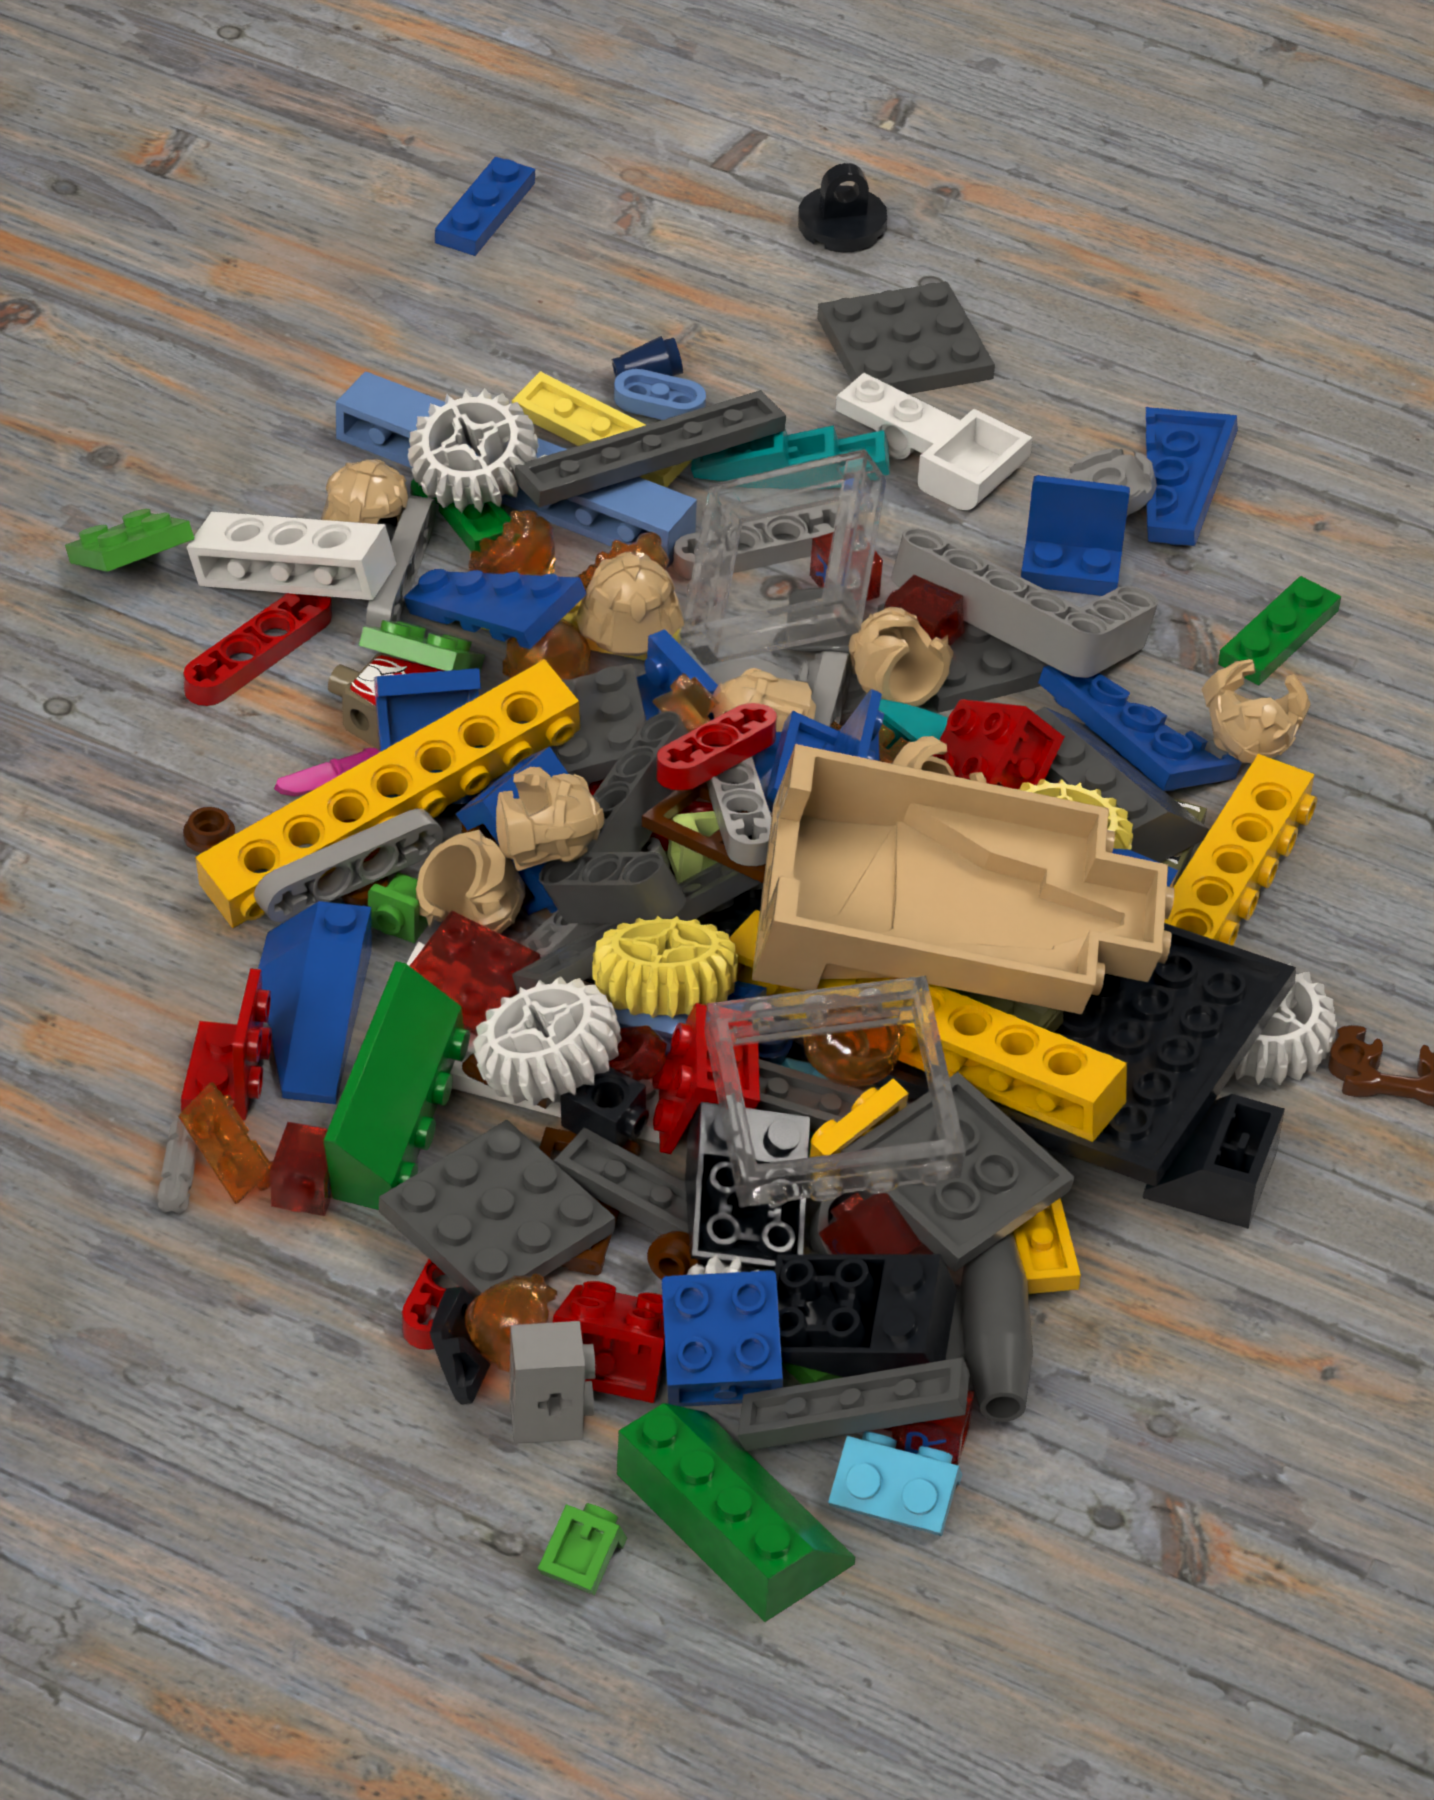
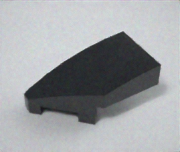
M462 1286L446 1288L430 1331V1336L448 1385L455 1399L461 1405L473 1403L491 1365L481 1355V1352L496 1322Z

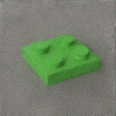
M141 509L124 515L122 517V524L109 529L107 525H97L79 532L80 539L66 544L65 548L71 564L108 572L194 540V535L189 520L170 517V514L167 512L154 514L151 513L150 509Z
M382 620L381 627L363 626L358 646L445 671L479 668L481 673L485 654L471 651L472 641L452 635L443 634L442 636L429 633L428 638H425L426 628L402 621H397L396 623Z

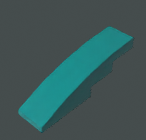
M834 425L787 435L785 429V431L763 437L759 440H753L717 453L695 458L691 461V472L694 478L739 484L806 485L846 482L890 475L889 443L884 430L838 439Z

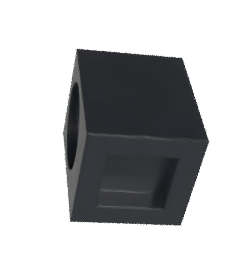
M610 1066L609 1071L594 1075V1085H581L576 1088L575 1095L569 1092L560 1095L562 1127L575 1134H578L585 1127L620 1147H623L629 1139H637L643 1132L649 1119V1111L646 1110V1085Z

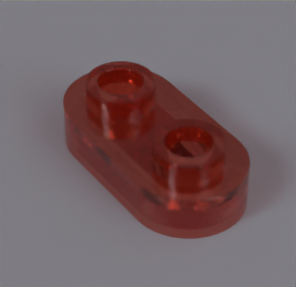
M647 1025L620 1028L619 1033L622 1040L617 1045L619 1055L613 1060L608 1061L609 1066L614 1068L615 1071L637 1081L642 1079L649 1080L656 1076L666 1062V1040Z

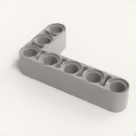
M911 528L903 532L891 579L896 585L924 600V586L953 598V602L941 597V605L950 614L1063 673L1083 678L1094 676L1143 649L1158 605V599L1152 593L1138 587L1122 586L1082 607H1078L934 532L920 528ZM928 592L929 603L937 606V595Z

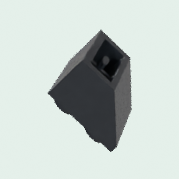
M1235 1094L1215 1100L1158 1185L1155 1187L1146 1184L1143 1198L1248 1229L1277 1154L1285 1108Z

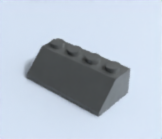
M1046 707L1034 712L1065 736L1045 780L1049 783H1058L1062 779L1066 784L1074 786L1081 782L1082 787L1087 790L1100 789L1101 797L1116 799V807L1128 811L1127 820L1133 824L1131 851L1157 862H1162L1204 840L1210 829L1165 791L1160 789L1088 726Z

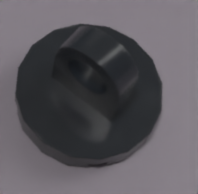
M842 163L835 165L825 173L822 178L821 188L814 190L803 198L798 210V228L809 242L815 244L816 239L819 242L825 243L824 249L834 252L860 251L876 244L877 237L880 235L884 236L887 230V207L879 197L869 192L868 182L859 166L852 163ZM846 181L855 182L854 186L840 185Z

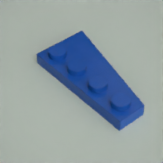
M1146 407L1147 458L1152 462L1157 484L1152 499L1147 502L1148 542L1168 543L1170 545H1196L1238 431L1237 415Z
M434 569L423 574L418 580L419 583L403 598L409 613L446 625L457 620L460 621L463 630L475 633L479 629L485 628L489 630L494 639L505 642L509 638L515 637L519 646L531 649L587 594L580 577H559L556 574H545L542 576L520 575L518 572L492 574L483 573L479 570L448 572L444 569Z
M1050 665L1043 667L1038 684L1054 696L1056 703L1069 709L1086 726L1105 740L1163 791H1174L1179 788L1236 779L1241 761L1228 753L1219 759L1205 750L1208 742L1206 739L1193 731L1187 732L1184 736L1165 725L1166 714L1153 706L1148 707L1128 702L1130 692L1102 674L1097 673L1094 676L1083 678L1068 675Z

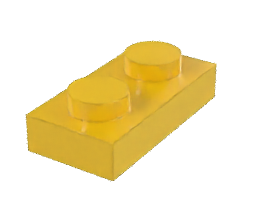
M894 1078L879 1090L872 1087L865 1091L855 1101L850 1113L838 1122L834 1119L827 1121L814 1133L810 1141L811 1149L808 1169L822 1183L828 1180L839 1166L838 1161L841 1150L904 1109L907 1105L909 1093Z
M1059 1198L1013 1231L1027 1277L1029 1294L1079 1290L1081 1274L1061 1198Z

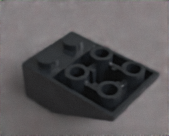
M701 1102L688 1128L685 1187L690 1259L709 1261L710 1258L717 1255L722 1263L731 1264L732 1260L739 1257L741 1266L775 1270L777 1255L803 1254L810 1117Z
M941 1254L777 1255L774 1272L776 1273L782 1362L840 1377H849L946 1360L957 1289Z

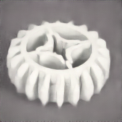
M465 388L463 398L454 400L446 394L444 406L439 407L430 403L428 411L430 417H417V430L410 432L409 443L411 447L408 448V460L410 466L413 467L411 470L415 482L422 486L423 492L428 498L437 497L438 503L443 508L454 502L455 507L461 513L468 504H474L475 508L481 513L484 503L489 501L500 507L501 496L504 494L517 498L518 486L514 478L515 465H524L525 462L537 459L536 453L538 452L539 443L537 435L534 434L535 430L532 420L529 419L528 415H524L523 409L519 406L518 402L509 404L508 398L503 393L492 399L491 394L485 388L478 397H472L471 393Z
M1310 972L1296 974L1295 984L1235 1070L1237 1080L1248 1075L1255 1077L1259 1085L1264 1078H1272L1280 1086L1286 1075L1300 1081L1305 1071L1316 1072L1321 1060L1326 1059L1327 1054L1331 1050L1336 1032L1335 1009L1333 1007V999L1325 994L1324 984L1312 983Z
M558 977L552 984L545 985L539 980L535 987L528 990L519 987V994L512 998L502 997L501 1007L486 1011L487 1021L481 1022L476 1026L478 1037L472 1041L479 1072L483 1080L487 1081L488 1086L495 1090L498 1097H509L513 1104L527 1099L532 1106H535L543 1098H549L555 1103L559 1095L568 1092L575 1095L576 1088L581 1085H594V1075L609 1071L608 1061L613 1060L619 1055L617 1045L622 1039L614 1007L611 1002H608L606 995L599 992L595 984L585 986L580 978L574 979L567 984L562 977Z

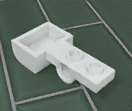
M866 373L860 375L840 392L836 398V411L876 431H885L889 443L890 457L905 459L914 450L922 453L920 455L918 472L919 488L923 492L960 510L973 509L1019 468L1031 454L1032 437L976 409L971 410L965 417L959 420Z

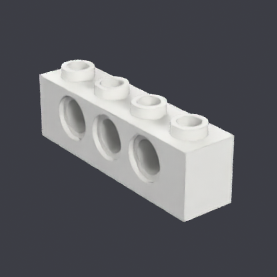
M211 512L195 534L194 540H191L187 545L198 585L205 587L373 600L396 566L386 525Z

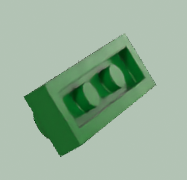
M1299 576L1220 649L1218 665L1226 668L1236 661L1253 660L1255 673L1244 678L1259 686L1339 611L1341 596L1303 576Z

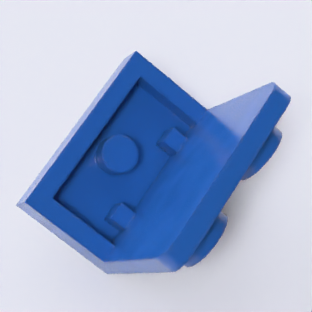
M870 689L840 731L792 711L783 725L765 799L774 803L795 744L874 760L875 751L869 748L871 741L878 734L884 719V713L878 710L882 693Z

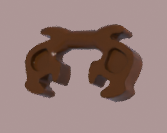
M1349 1025L1337 1029L1336 1039L1330 1050L1328 1069L1333 1076L1344 1081L1342 1087L1343 1094L1353 1097H1368L1378 1094L1415 1099L1423 1104L1434 1107V1053L1430 1051L1427 1045L1422 1046L1418 1058L1417 1073L1420 1077L1386 1074L1378 1071L1383 1052V1043L1380 1039H1375L1372 1044L1365 1043L1366 1028L1363 1026Z

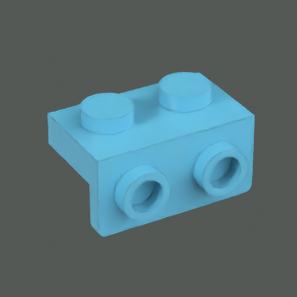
M864 1431L862 1439L847 1436L829 1497V1505L942 1536L956 1485H960L962 1478L960 1467L951 1464L953 1456L944 1451L924 1446L919 1447L917 1454L895 1449L897 1440L874 1432Z

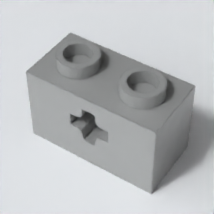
M580 1321L511 1325L509 1403L514 1444L583 1439V1417L594 1415L592 1381H585V1379H595V1355L593 1344H583Z

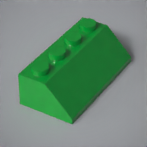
M396 961L324 1138L332 1198L379 1210V1196L418 1173V1164L415 1162L420 1150L427 1151L432 1143L436 1126L433 1116L437 1106H445L450 1097L453 1084V1075L450 1073L455 1060L460 1062L464 1060L470 1041V1031L464 1029L462 1007L406 963Z
M663 1403L618 1431L617 1475L764 1622L855 1565L856 1557L707 1412Z

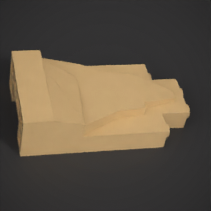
M795 744L773 803L752 980L816 992L820 979L898 977L1082 1014L1091 994L1097 996L1100 994L1105 974L1148 982L1157 963L1166 962L1172 936L1171 932L1164 930V921L1169 918L1172 910L1174 888L1167 886L1168 864L1112 853L1115 832L1107 830L1109 808Z

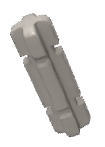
M178 1118L170 1124L168 1135L170 1141L166 1146L161 1173L163 1180L159 1184L157 1195L159 1199L158 1207L165 1213L174 1211L180 1214L188 1208L190 1197L188 1190L192 1186L197 1158L195 1152L198 1150L200 1141V1126L193 1119L184 1121Z

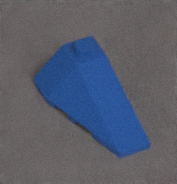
M318 901L267 932L258 969L262 970V990L271 991V1006L267 1024L269 1028H272L273 1054L281 1095L284 1099L336 1104L372 952L371 907Z

